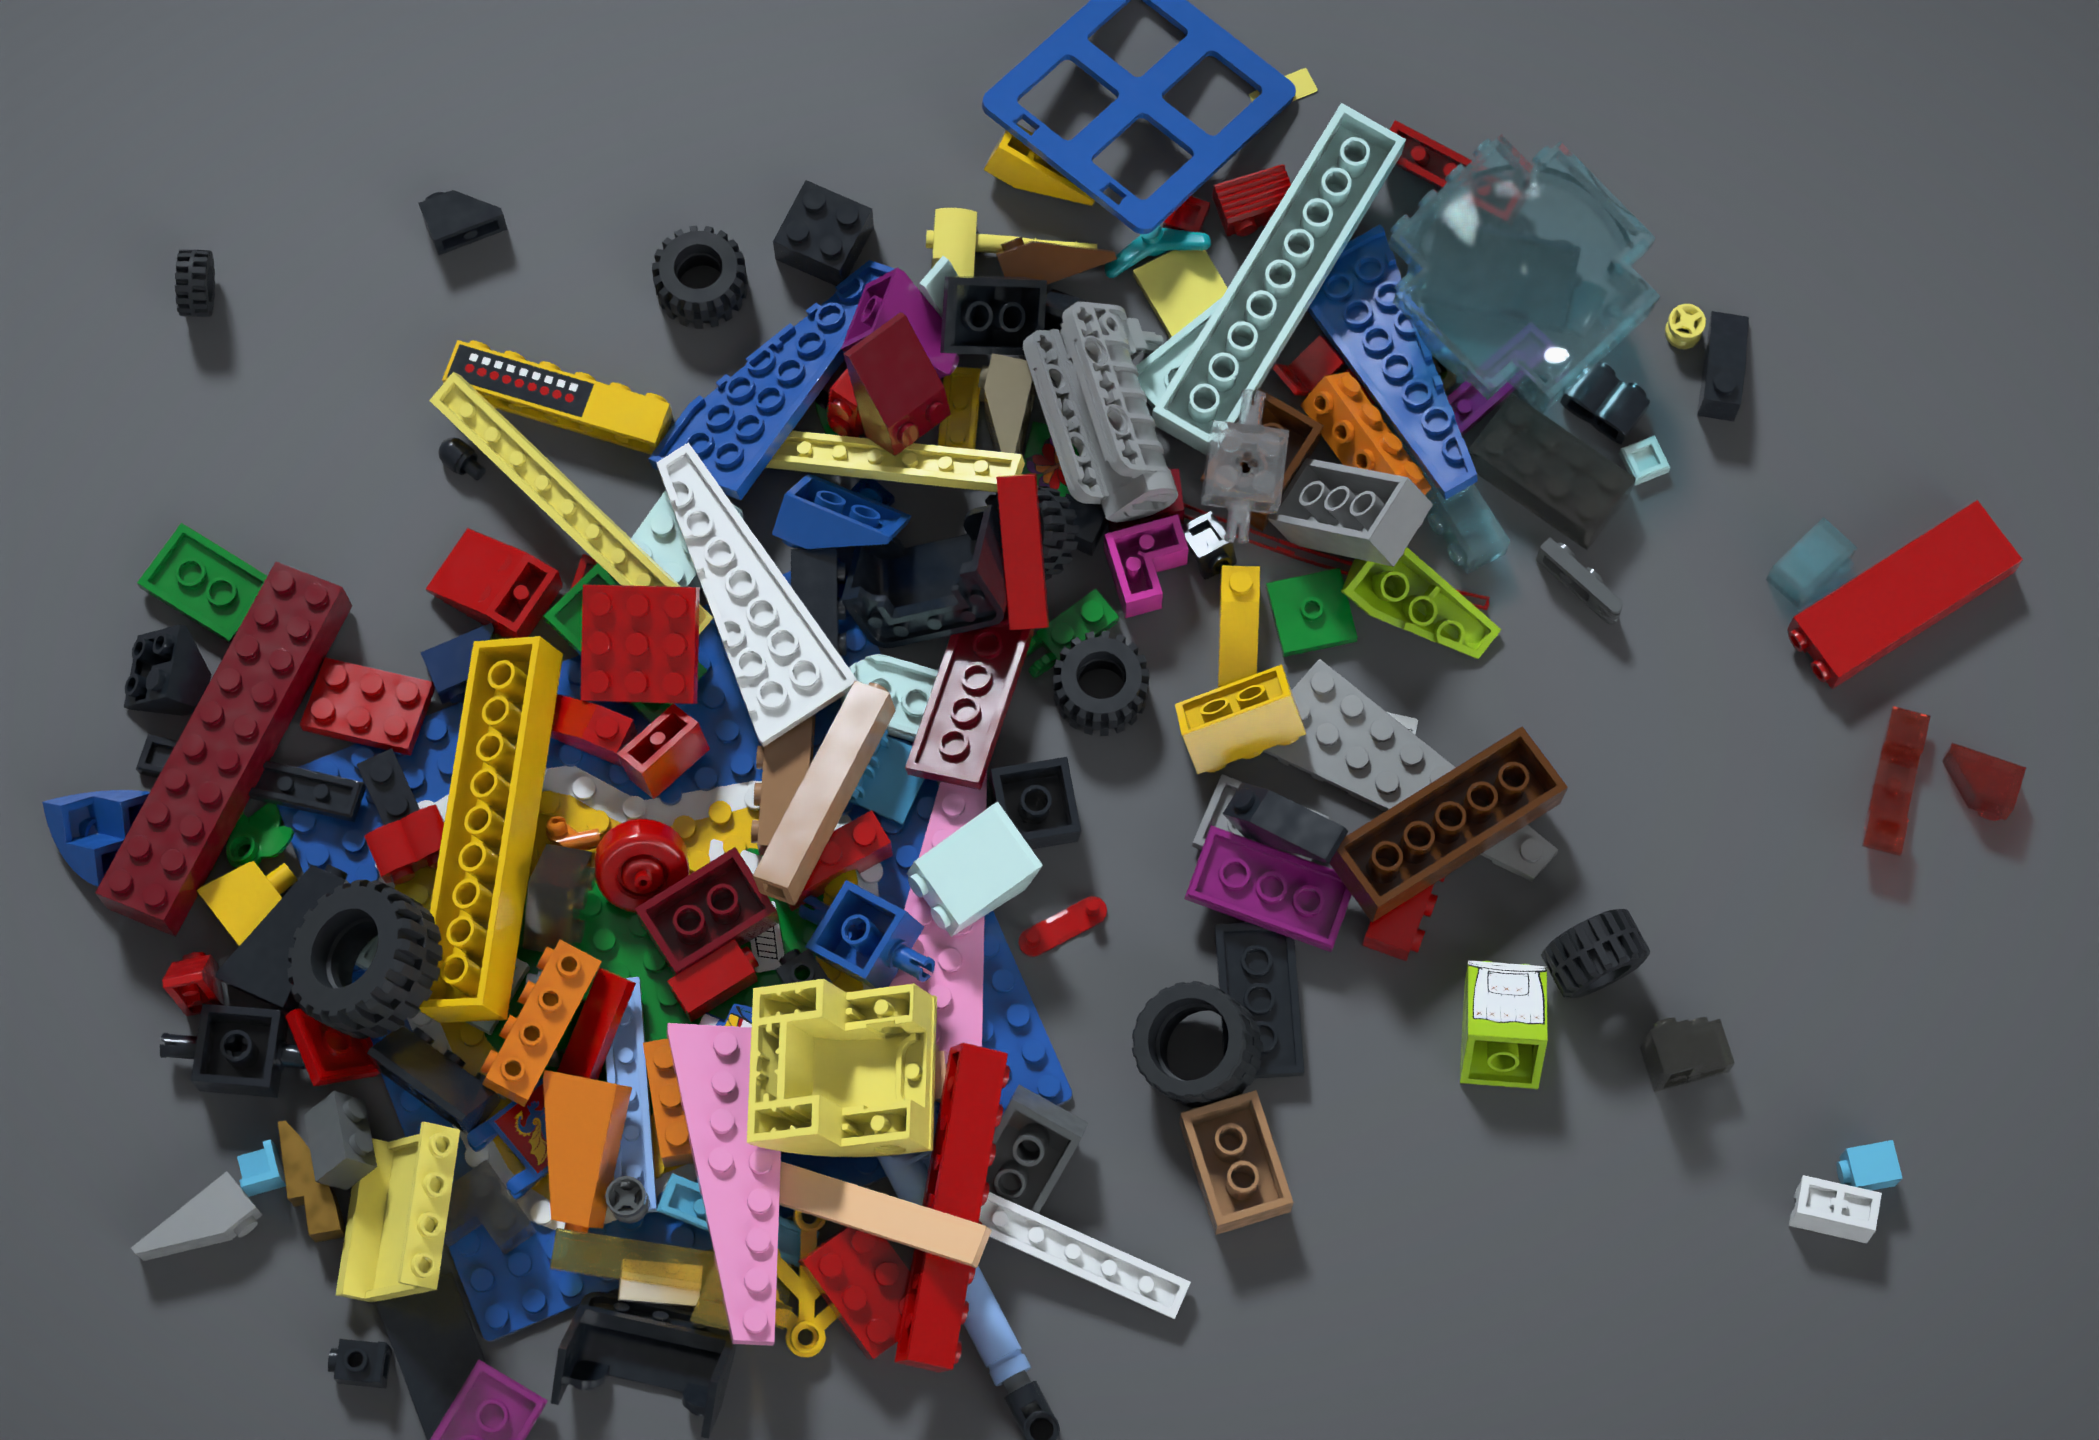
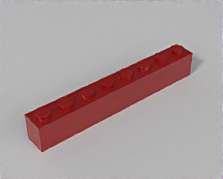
M964 1042L950 1048L922 1206L982 1224L979 1221L981 1206L986 1203L989 1195V1183L986 1182L988 1166L992 1165L996 1155V1144L993 1143L994 1131L1000 1124L1003 1115V1106L999 1104L1001 1091L1005 1088L1010 1074V1068L1006 1065L1008 1053ZM914 1249L894 1363L935 1372L953 1370L954 1365L958 1363L961 1356L962 1343L958 1340L960 1327L965 1323L968 1316L969 1303L965 1299L967 1287L973 1281L976 1268Z

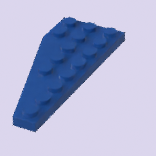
M871 260L867 261L835 287L836 293L822 305L816 302L806 310L807 317L795 326L788 324L746 358V365L733 376L724 375L716 382L717 388L705 398L699 395L690 402L648 458L651 466L658 470V461L689 442L725 495L742 500L844 361L845 351L841 350L865 285L895 268Z

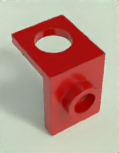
M1318 336L1289 365L1275 364L1272 368L1295 395L1307 397L1324 376L1335 374L1345 362L1323 336Z

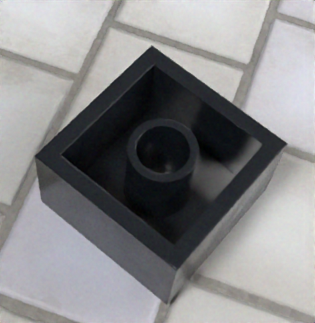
M805 180L773 240L775 259L830 284L839 285L849 276L874 228L872 208Z
M1067 757L991 769L988 781L992 803L998 802L1031 849L1078 842L1081 826Z

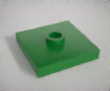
M1340 568L1266 583L1265 588L1283 657L1357 642L1358 636L1348 597L1341 592L1344 582Z

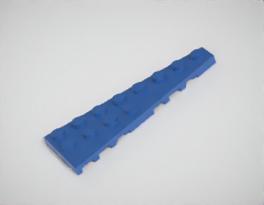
M1380 224L1347 243L1307 311L1446 500L1478 482L1477 472L1464 438L1461 436L1452 406L1449 404L1441 377L1438 375L1434 365L1432 354L1416 312H1414L1406 285L1396 265L1395 256L1385 236V230Z

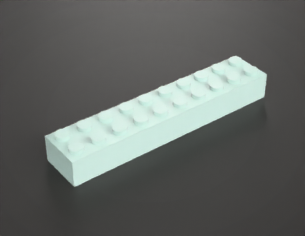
M1343 103L1340 104L1153 409L1152 417L1156 427L1212 459L1215 457L1256 391L1261 387L1402 155L1406 141L1405 138Z

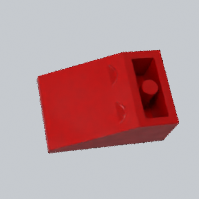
M467 528L426 587V591L482 625L492 623L496 633L506 639L529 637L562 589L563 584L558 570L536 557Z

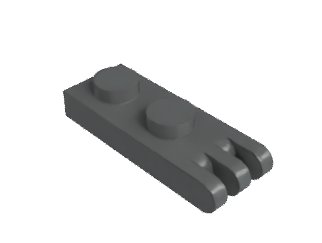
M1549 537L1540 546L1536 561L1606 623H1616L1623 608L1622 600L1603 584L1602 577L1594 569L1582 566L1575 559V554L1567 545L1561 542L1556 543Z

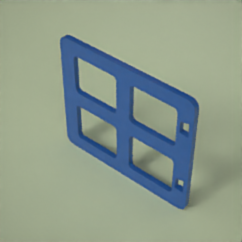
M1090 0L984 94L982 109L986 115L1131 230L1138 234H1149L1293 101L1296 88L1288 78L1187 0H1142L1182 31L1186 37L1144 75L1135 77L1088 40L1131 0ZM1207 56H1213L1260 92V95L1214 136L1207 134L1162 98ZM1064 60H1070L1117 97L1113 103L1071 140L1061 138L1018 103L1026 93ZM1140 118L1146 119L1192 156L1188 162L1145 200L1137 198L1092 161ZM1023 119L1036 130L1033 135H1029L1016 123ZM1108 187L1123 198L1119 205L1103 193Z

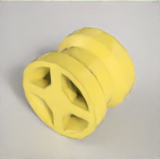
M1681 304L1671 311L1665 326L1667 341L1678 349L1693 348L1701 339L1706 325L1704 313L1693 304ZM1683 328L1685 330H1688L1689 333L1684 332L1682 330L1680 331L1679 329Z

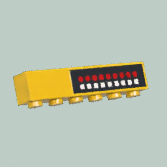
M457 340L442 378L444 383L453 372L461 375L496 409L650 455L667 434L673 418L670 403L660 395L654 393L641 395L631 392L629 387L620 383L604 384L596 381L589 374L583 372L567 373L561 371L558 366L550 362L541 361L539 364L530 362L516 352L505 351L503 354L491 350L489 346L482 342L474 340L469 343Z

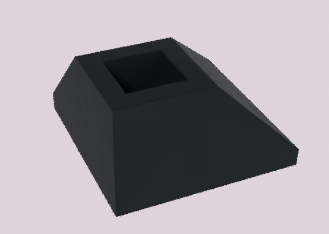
M179 624L138 635L132 648L133 662L130 676L125 684L126 697L124 708L180 716L193 714L210 683L212 674L187 626Z

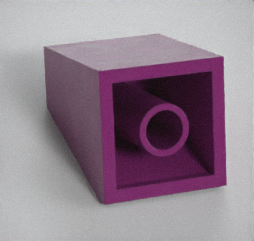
M896 268L867 283L841 350L848 351L898 313L902 312L907 316L939 378L951 375L958 365L959 356L953 353H940L942 318L903 270Z

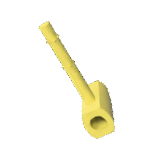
M962 208L935 209L934 231H926L925 248L933 249L932 268L944 256L950 261L958 276H974L975 252L997 253L1003 251L1002 243L1019 237L976 234V211ZM1022 237L1024 243L1028 241H1039L1080 247L1097 248V244L1093 243H1079L1077 241L1065 242L1037 240L1036 238L1029 239Z

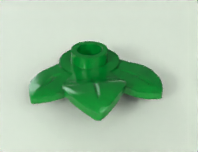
M268 803L249 818L243 815L236 823L227 840L228 844L226 847L228 862L235 869L248 862L254 861L258 865L262 859L276 857L290 844L294 830L290 827L281 826L282 816L276 804Z

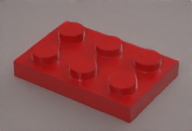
M325 658L300 726L305 732L384 750L392 748L394 752L411 756L433 697L435 686L432 681Z

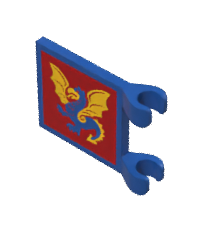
M543 1078L537 1082L525 1106L512 1101L488 1121L477 1126L467 1134L468 1145L475 1152L481 1151L498 1135L526 1168L513 1176L506 1184L508 1193L515 1200L524 1196L539 1180L548 1174Z

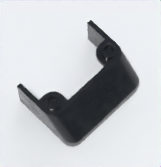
M588 1293L583 1297L559 1345L551 1404L559 1405L568 1385H573L579 1390H592L603 1384L607 1375L683 1392L682 1404L692 1414L704 1417L701 1437L709 1439L722 1408L737 1344H732L728 1321L725 1318L661 1304L618 1301V1295L612 1293Z

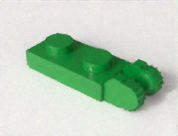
M1094 589L1050 621L1048 628L1039 629L1036 635L1032 637L1025 658L1042 646L1048 652V654H1045L1030 666L1028 672L1033 678L1039 677L1052 668L1056 660H1060V652L1063 648L1067 647L1070 649L1071 641L1076 637L1082 642L1085 640V633L1093 631L1094 636L1099 637L1102 635V631H1107L1118 623L1119 616L1097 589Z

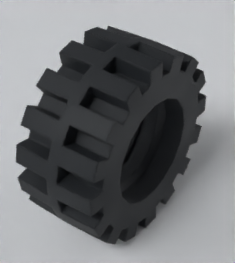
M179 250L175 273L177 312H179V316L211 317L215 299L213 254L211 250Z

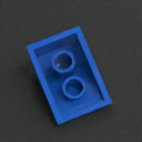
M808 473L784 494L772 535L781 538L784 544L793 548L815 549L888 544L910 522L911 515Z

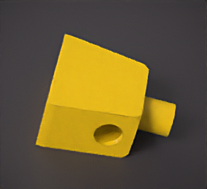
M252 861L200 887L197 892L234 941L240 946L282 899L280 894L294 885L298 879L285 863L265 876L257 864Z

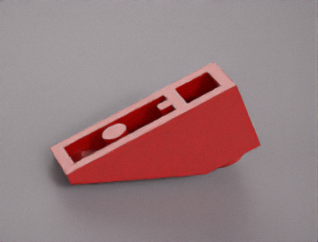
M557 694L551 738L621 767L622 763L617 753L636 737L637 730L634 720L598 704Z
M193 952L184 955L182 960L171 963L162 979L163 988L186 1016L201 1014L202 1004L224 1005L221 981L215 978L219 966L211 954L206 955L204 952Z

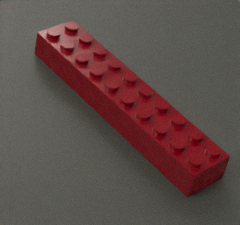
M275 561L95 892L108 910L176 937L199 894L197 890L204 885L250 799L249 792L252 787H256L264 771V763L271 760L353 606L343 587Z

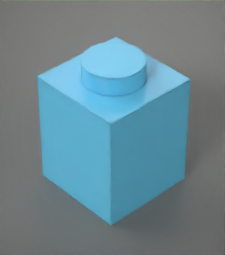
M1893 1140L1846 1148L1840 1155V1161L1836 1164L1839 1181L1844 1185L1873 1191L1894 1187L1902 1180Z

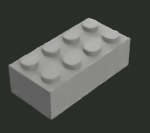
M1306 458L1267 519L1290 543L1300 547L1394 567L1417 529L1422 525L1433 504L1408 477Z

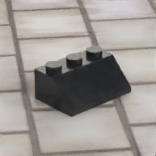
M403 1026L391 1032L369 1049L367 1054L380 1073L465 1135L483 1124L501 1102L495 1091L482 1085L486 1077L485 1075L478 1072L474 1077L463 1069L466 1063L448 1049L442 1054L432 1046L435 1040L418 1027L412 1032Z

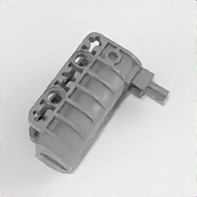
M1076 302L1063 312L1061 332L1058 329L1035 331L1023 341L1024 354L1070 494L1081 503L1102 504L1106 519L1109 521L1126 522L1141 519L1167 508L1178 498V491L1171 470L1167 468L1163 456V446L1158 441L1155 432L1154 418L1150 416L1146 404V394L1141 389L1138 380L1139 373L1137 367L1132 362L1141 353L1151 354L1158 349L1159 345L1164 342L1162 335H1156L1155 332L1142 331L1139 320L1127 318L1126 312L1121 306ZM1051 377L1055 381L1057 388L1053 386ZM1072 444L1077 449L1079 456L1075 454Z

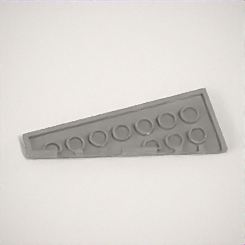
M1321 659L1312 666L1292 689L1306 735L1299 737L1296 742L1290 745H1276L1263 750V752L1277 758L1278 762L1287 766L1290 764L1311 774L1312 778L1321 782L1324 780L1349 792L1348 795L1384 812L1456 768ZM1526 825L1480 855L1492 860L1493 864L1533 882L1555 857L1558 849L1530 826Z

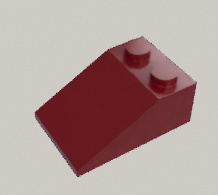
M902 312L844 353L865 436L892 455L896 456L951 415L944 385L907 316Z

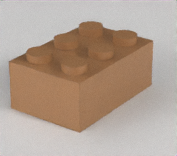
M1257 1090L1180 1114L1179 1124L1215 1235L1291 1212L1294 1202Z

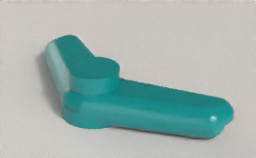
M1159 225L1149 234H1140V236L1116 254L1117 260L1106 263L1104 266L1105 274L1108 278H1114L1145 257L1159 256L1167 250H1207L1211 246L1210 236L1200 232L1161 228Z

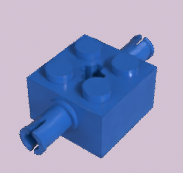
M848 880L844 882L831 905L818 900L817 897L812 895L803 900L811 905L814 911L801 905L799 908L800 918L818 926L805 947L826 964L873 989L889 987L899 969L921 982H925L931 977L923 972V969L919 966L933 973L935 968L934 959L912 949L924 926L907 911Z

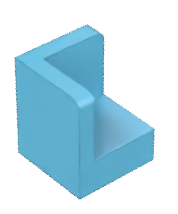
M271 1139L263 1141L264 1149L237 1156L242 1179L239 1180L240 1186L248 1197L286 1186L279 1150Z

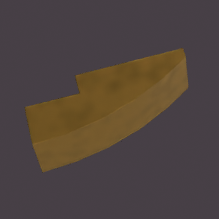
M286 1120L279 1121L278 1129L288 1200L294 1207L305 1205L308 1233L314 1242L343 1238L345 1236V1226L342 1211L333 1187L315 1181L310 1148Z

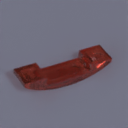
M1895 706L1892 707L1871 789L1863 833V847L1901 856L1909 821L1907 816L1920 755L1924 750L1931 716Z

